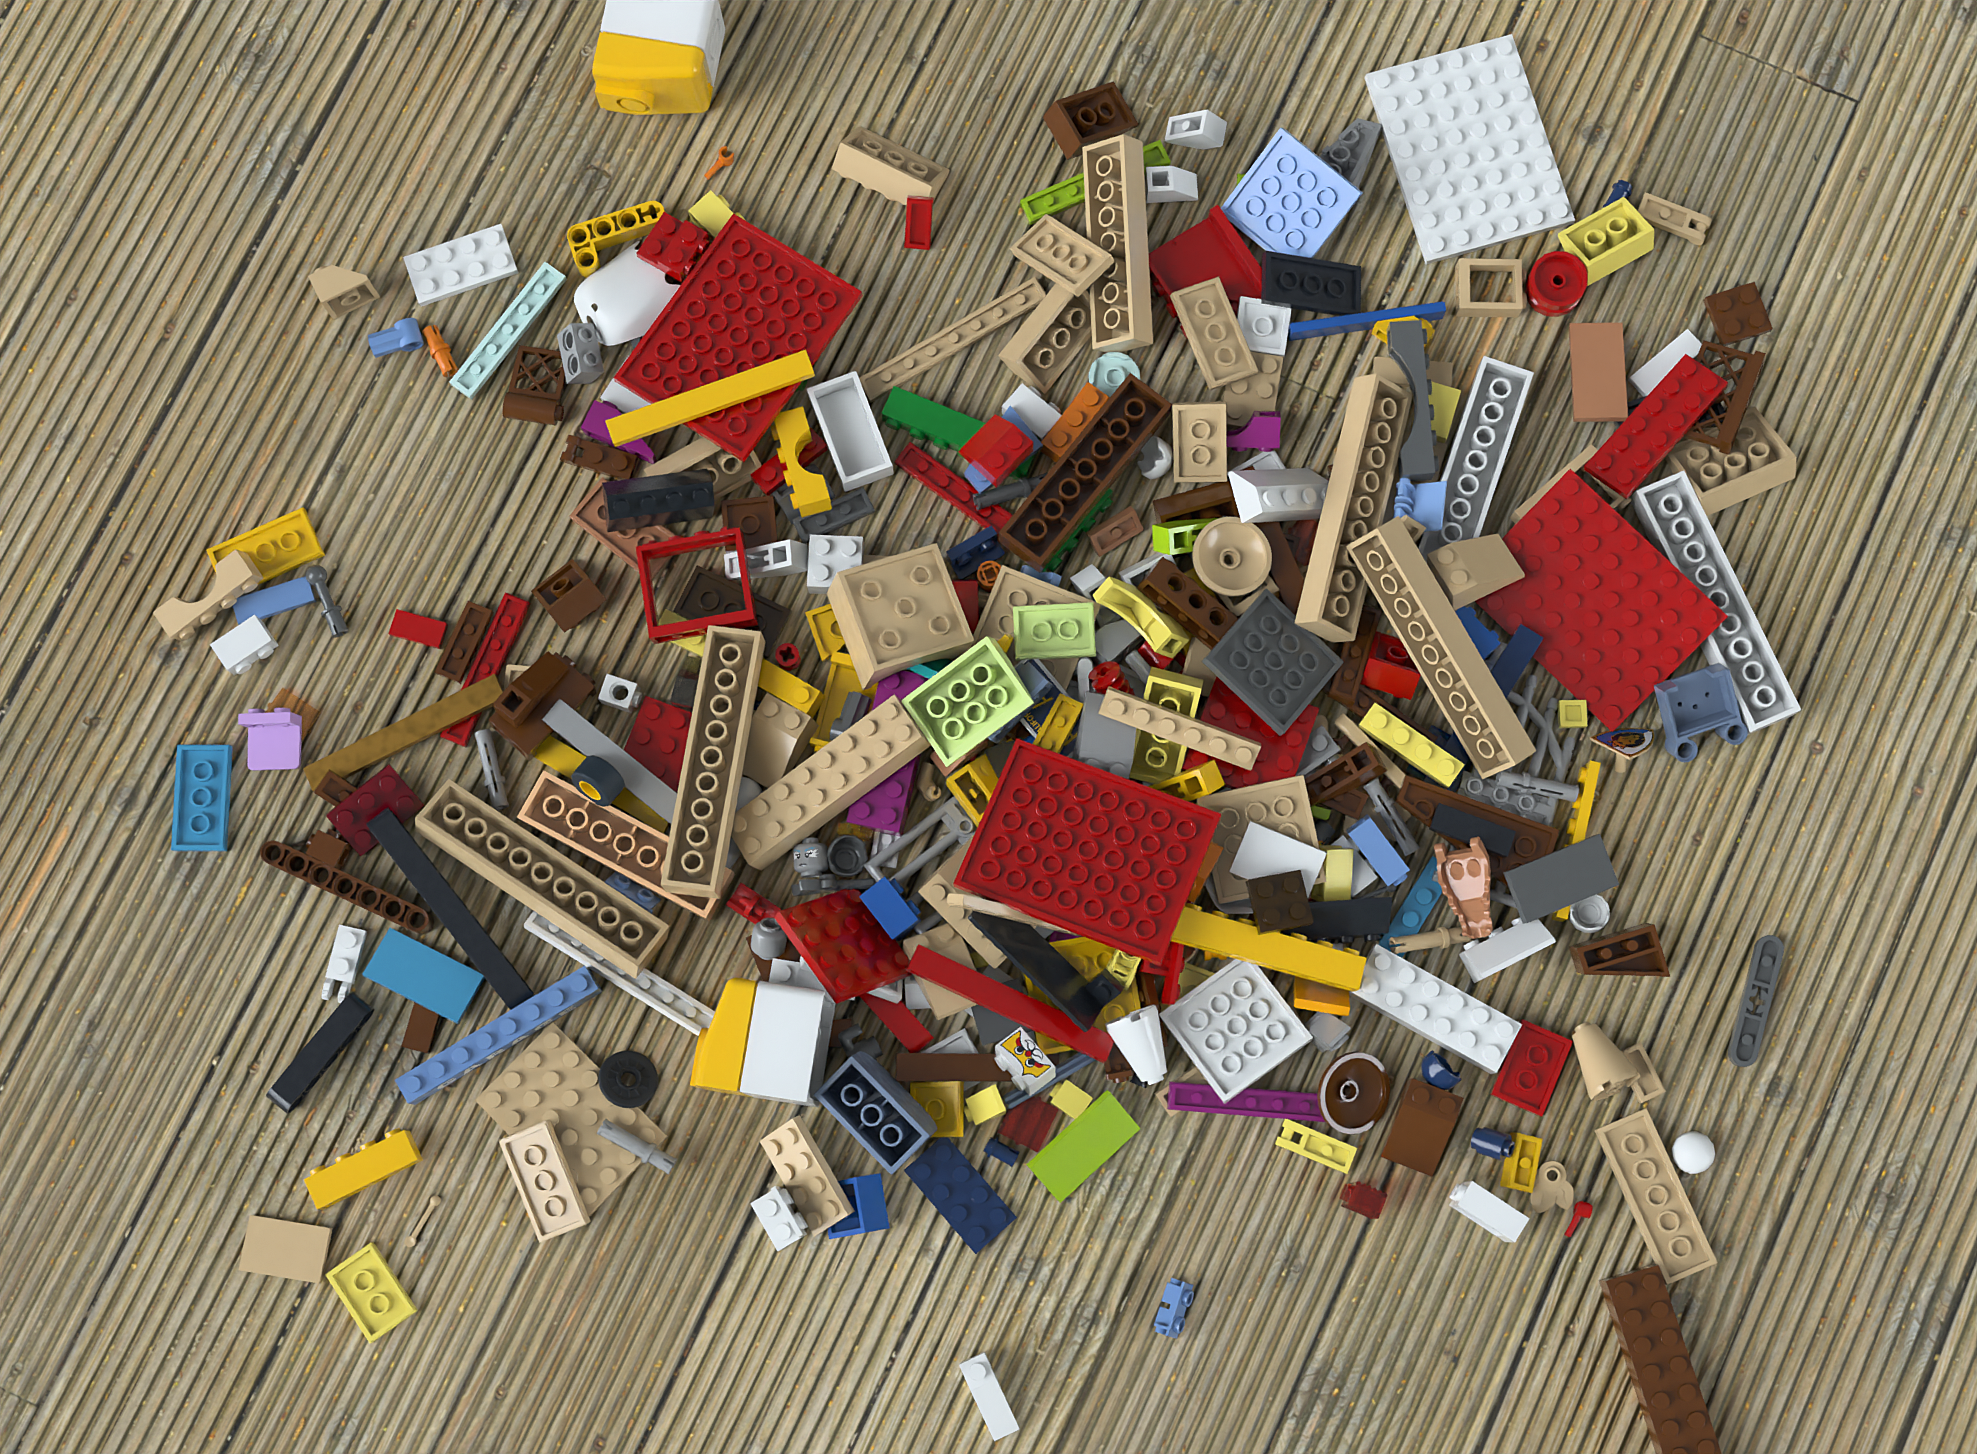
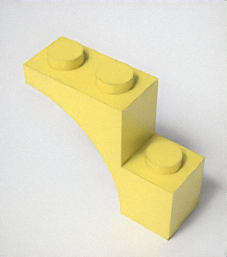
M1109 576L1093 594L1097 603L1108 607L1128 621L1146 639L1156 653L1174 658L1189 641L1182 626L1169 615L1159 612L1154 603L1134 585Z

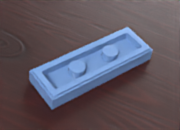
M304 576L238 597L233 608L238 625H240L253 615H256L259 619H265L315 603L316 598L312 585Z

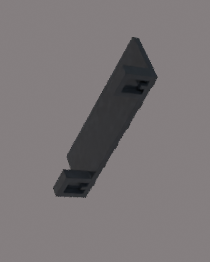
M972 911L968 916L973 925L1084 1032L1091 1028L1103 1007L1117 997L1124 989V986L1106 968L1090 981H1087L1030 924Z

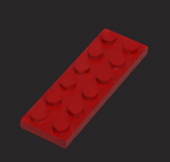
M1685 354L1584 465V470L1627 500L1727 389L1728 382Z

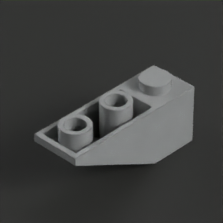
M1318 1011L1304 1024L1313 1037L1311 1042L1321 1052L1326 1050L1332 1052L1338 1049L1349 1038L1346 1033L1351 1029L1333 1015Z

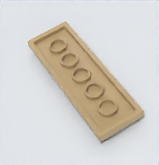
M1647 1108L1594 1130L1655 1264L1660 1267L1665 1285L1716 1264V1258Z

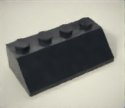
M708 469L602 482L607 532L709 519L713 515L715 506L713 481Z
M1392 897L1310 902L1309 906L1314 923L1309 926L1280 932V934L1291 936V933L1304 935L1307 937L1308 942L1311 941L1317 944L1318 940L1325 942L1327 940H1338V944L1353 943L1354 938H1364V942L1380 941V936L1389 933Z

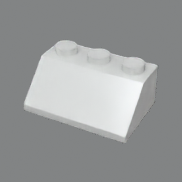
M1519 917L1511 922L1513 927L1505 931L1502 927L1493 930L1488 935V940L1480 943L1476 939L1464 945L1463 947L1466 951L1460 953L1459 956L1473 982L1476 983L1555 943L1554 937L1539 919L1523 924Z

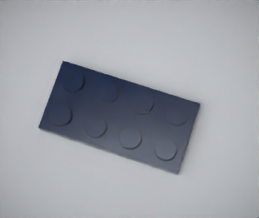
M948 1137L938 1139L904 1169L905 1173L975 1254L1017 1218Z

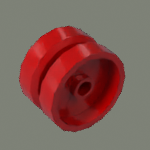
M1553 251L1544 254L1535 262L1525 282V293L1529 305L1536 312L1544 316L1559 317L1568 314L1577 306L1587 287L1588 274L1584 264L1576 256L1568 252Z

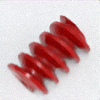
M1103 662L1093 668L1088 675V678L1093 680L1091 684L1094 689H1097L1096 693L1106 694L1109 686L1136 696L1117 662Z

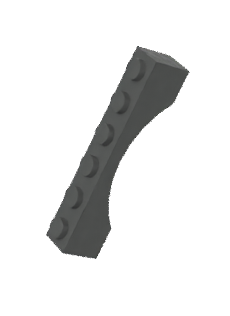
M1421 320L1390 322L1386 330L1388 355L1398 364L1406 376L1414 402V420L1411 433L1398 456L1399 479L1408 478L1410 481L1432 480L1435 471L1439 470L1438 456H1434L1433 446H1436L1437 438L1436 431L1431 430V420H1434L1433 404L1429 405L1428 395L1432 394L1431 379H1427L1426 370H1429L1430 366L1429 354H1424V344H1427L1426 328L1422 329Z

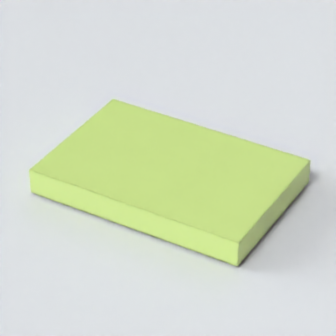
M1093 602L1013 607L1016 661L1096 657Z

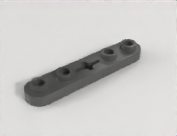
M1774 935L1761 937L1754 945L1728 1048L1729 1060L1737 1067L1750 1066L1758 1057L1784 953L1782 941ZM1757 987H1759L1760 990L1758 998L1759 1000L1763 1001L1762 1005L1756 1006L1754 1014L1752 1015L1751 1012L1753 1011L1754 1007L1753 1002L1749 1001V998L1754 997L1756 995V993L1758 992Z

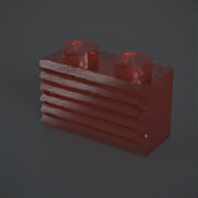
M1354 1181L1344 1184L1339 1199L1343 1200L1342 1207L1370 1219H1378L1388 1195L1386 1192H1382L1381 1189L1377 1190L1376 1187L1371 1188V1185L1366 1186L1365 1183Z

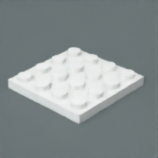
M1237 959L1159 1014L1163 1023L1224 1104L1313 1040L1311 1034L1258 965Z

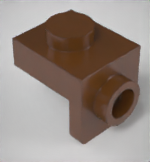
M1113 1043L1107 1061L1104 1063L1106 1080H1113V1083L1126 1082L1129 1080V1076L1134 1075V1071L1116 1043Z

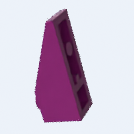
M594 400L581 426L584 434L618 450L637 455L639 459L648 463L655 464L657 462L656 456L642 438L617 447L614 446L605 420L622 414L613 403L605 400L601 403Z

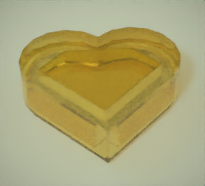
M839 823L837 830L839 836L855 835L862 841L871 840L873 832L872 829L853 823Z

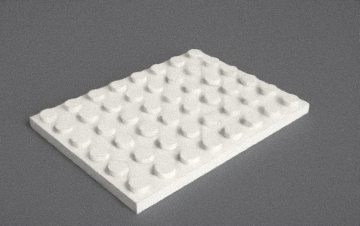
M1512 34L1365 75L1366 85L1379 124H1382L1381 130L1425 264L1568 226L1575 222Z

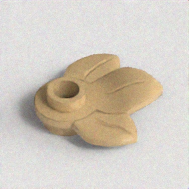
M1546 1161L1537 1169L1533 1193H1531V1204L1536 1213L1547 1211L1554 1203L1563 1209L1569 1210L1573 1203V1187L1566 1180L1565 1167L1558 1161ZM1554 1170L1557 1172L1558 1177L1553 1180L1549 1179L1547 1172Z

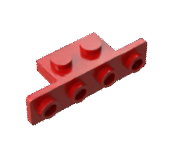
M1173 941L1169 944L1161 966L1144 959L1141 960L1140 972L1165 976L1161 1003L1174 1005L1175 1000L1179 998L1181 989L1180 984H1178L1179 975L1185 966V958L1182 956L1184 946L1186 945Z

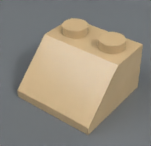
M335 265L319 267L313 274L308 276L321 304L333 320L380 298L379 293L366 275Z

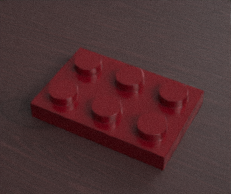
M389 763L326 813V817L356 852L362 856L379 842L366 825L367 822L389 807L401 823H403L421 809L424 803Z

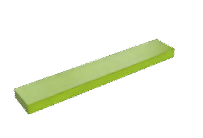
M1161 140L1143 147L1144 176L1146 167L1171 165ZM1084 172L1021 199L1020 204L1030 225L1037 223L1045 214L1053 216L1085 202Z

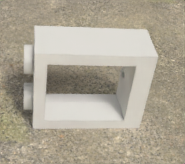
M1473 1181L1463 1182L1461 1185L1456 1184L1449 1195V1198L1452 1199L1449 1206L1504 1242H1516L1530 1219Z

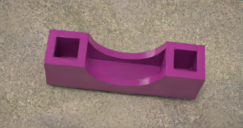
M1254 411L1244 426L1226 431V447H1232L1234 451H1247L1248 448H1258L1262 452L1274 451V448H1280V411Z

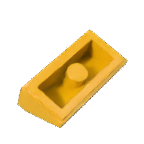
M1511 1132L1510 1135L1515 1144L1514 1151L1511 1157H1507L1504 1161L1500 1186L1533 1193L1543 1139Z

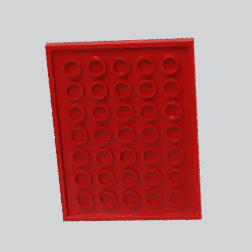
M733 213L613 377L614 381L648 403L653 404L806 350L813 367L863 297V293ZM801 382L682 424L745 462Z
M1571 469L1502 538L1524 572L1525 577L1475 600L1511 636L1519 624L1542 636L1544 639L1533 657L1578 700H1586L1587 709L1612 732L1655 690L1654 685L1662 683L1728 617Z
M1016 738L953 882V886L989 901L1005 904L1015 911L1161 966L1221 819V813Z

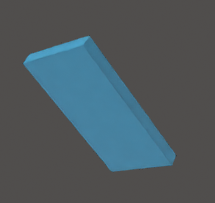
M177 745L172 851L227 852L233 746Z
M392 928L388 929L362 974L373 982L457 1024L460 1023L485 979L481 973Z

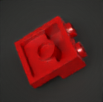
M663 212L636 254L641 260L682 282L696 265L695 261L699 255H703L710 244L708 232L687 220L682 222Z

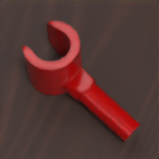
M1579 1201L1574 1205V1215L1564 1235L1571 1237L1580 1218L1589 1219L1591 1217L1593 1206L1590 1203Z

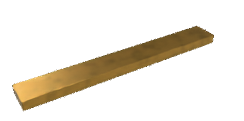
M493 674L304 767L303 770L312 791L314 792L329 769L346 779L492 707L493 703L504 692L498 677Z

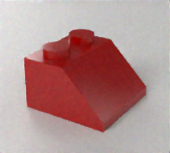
M995 414L958 453L997 488L1033 452V441L1016 425Z
M1376 631L1360 684L1372 690L1390 693L1397 698L1411 700L1421 676L1419 670L1399 638Z

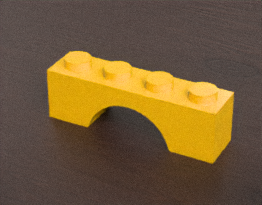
M803 406L780 412L774 420L775 424L771 425L770 428L774 441L779 440L781 447L776 449L780 463L786 462L788 470L783 471L787 486L792 485L794 493L790 494L793 508H799L801 517L831 510V501L824 476L810 473L798 463L800 452L812 441Z

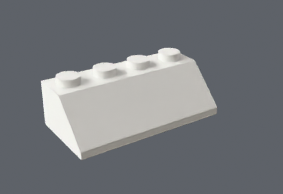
M1309 468L1230 471L1228 473L1242 523L1309 520L1321 517L1329 481Z

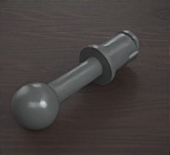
M320 565L310 566L305 576L306 580L316 587L325 610L321 612V615L326 618L333 638L343 636L342 632L346 634L349 632V629L340 612L342 607L334 605L326 586L327 572Z

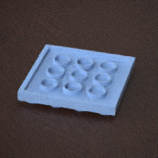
M1280 128L1223 204L1221 210L1230 222L1264 250L1313 258L1363 192L1286 129Z

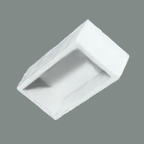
M854 371L807 388L809 400L844 491L847 492L893 475V465L857 372Z

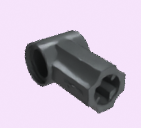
M854 691L848 693L840 717L836 718L830 730L831 741L867 715L872 701L870 697Z

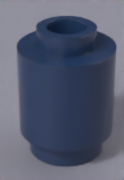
M1478 1127L1472 1135L1471 1148L1475 1149L1479 1154L1504 1161L1507 1157L1510 1158L1514 1151L1515 1144L1509 1134L1488 1127L1483 1129Z

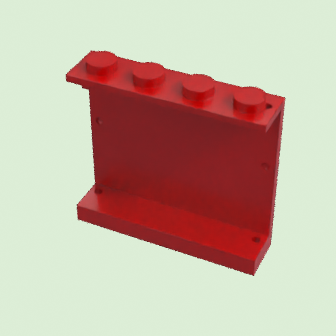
M1219 205L1209 210L1208 218L1148 254L1149 274L1153 282L1152 288L1158 297L1162 296L1167 302L1166 308L1172 318L1177 317L1180 323L1181 321L1170 297L1171 293L1216 277L1220 278L1226 294L1239 296V300L1241 296L1261 299L1262 268ZM1181 323V326H1180L1181 331H1182V333L1184 334V336L1187 338V335H1186L1185 330H1184V328H1183V326H1182V323Z

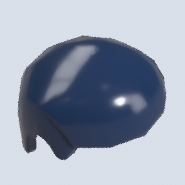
M1433 1050L1423 1058L1421 1062L1422 1075L1429 1085L1442 1090H1449L1462 1080L1460 1073L1453 1072L1447 1060L1438 1053H1434Z

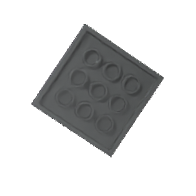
M1266 588L1206 655L1202 662L1281 736L1343 664V661L1314 633L1295 624L1296 616Z

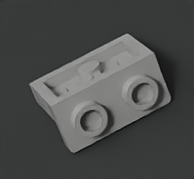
M1323 725L1310 733L1295 776L1304 774L1305 779L1314 774L1316 769L1323 764L1327 766L1339 758L1337 754L1341 752V748L1339 745H1336Z

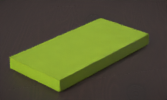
M1106 1090L1026 1165L1058 1202L1061 1203L1141 1128L1116 1098Z

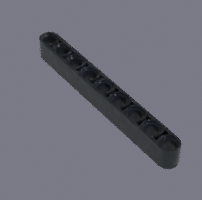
M387 807L367 822L366 825L508 1008L512 1010L535 996L525 980L392 810Z

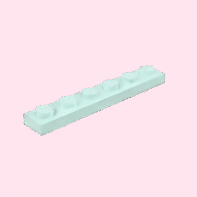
M544 262L449 383L472 400L567 280L566 276Z

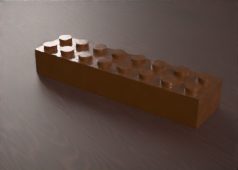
M1130 373L1000 530L998 541L1041 573L1171 413L1172 404Z
M1650 1264L1599 1280L1655 1453L1722 1454L1659 1265Z

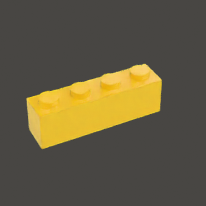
M400 1128L394 1129L385 1134L386 1139L378 1143L375 1140L360 1146L361 1151L352 1156L349 1152L335 1159L336 1164L328 1168L322 1165L311 1170V1176L305 1178L304 1182L316 1209L324 1210L423 1161L411 1132L408 1130L401 1131Z

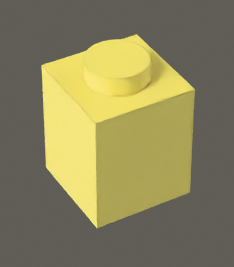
M1067 1079L1063 1084L1058 1081L1049 1094L1053 1097L1050 1103L1074 1120L1086 1110L1093 1100L1090 1095Z

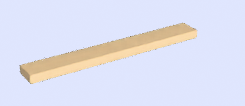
M1036 276L859 377L864 393L872 403L891 392L893 386L899 387L1035 309L1047 295Z

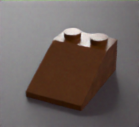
M1114 81L1056 100L1043 116L1044 121L1067 160L1083 155L1082 147L1122 135L1138 126L1137 120Z
M1414 1078L1408 1079L1380 1157L1432 1177L1455 1125L1464 1098Z

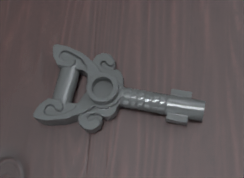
M835 874L820 875L819 879L799 880V884L792 885L793 896H805L836 892L843 889H869L877 882L874 878L836 880Z

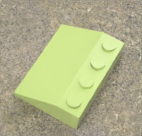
M988 636L901 700L946 767L956 762L1034 704L1032 697L997 641Z

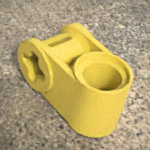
M1116 949L1106 969L1127 991L1136 974L1141 958L1136 956L1130 957L1125 952Z

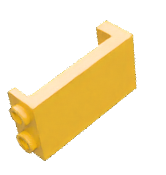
M837 651L832 653L830 660L831 668L824 691L825 699L820 706L816 721L819 727L809 742L810 746L814 748V752H818L831 742L830 730L836 718L840 717L849 692L854 691L870 697L872 701L867 714L872 711L878 682L871 688L863 690L849 654Z

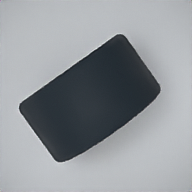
M593 755L587 756L571 776L576 789L602 807L609 806L625 787L624 779L615 767L606 760Z

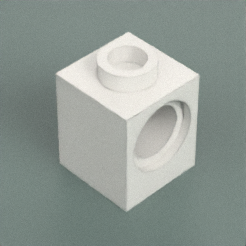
M607 674L598 699L602 704L632 713L633 708L639 706L642 693L637 683ZM620 689L628 690V696L624 700H617L615 698L617 691Z

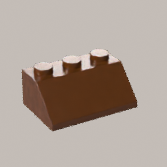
M1229 480L1152 501L1157 524L1181 520L1222 518L1224 515L1226 517L1240 518ZM1187 552L1172 555L1174 559L1188 554Z

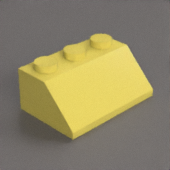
M1625 197L1558 233V238L1564 251L1576 256L1584 264L1588 274L1587 286L1654 249V228Z

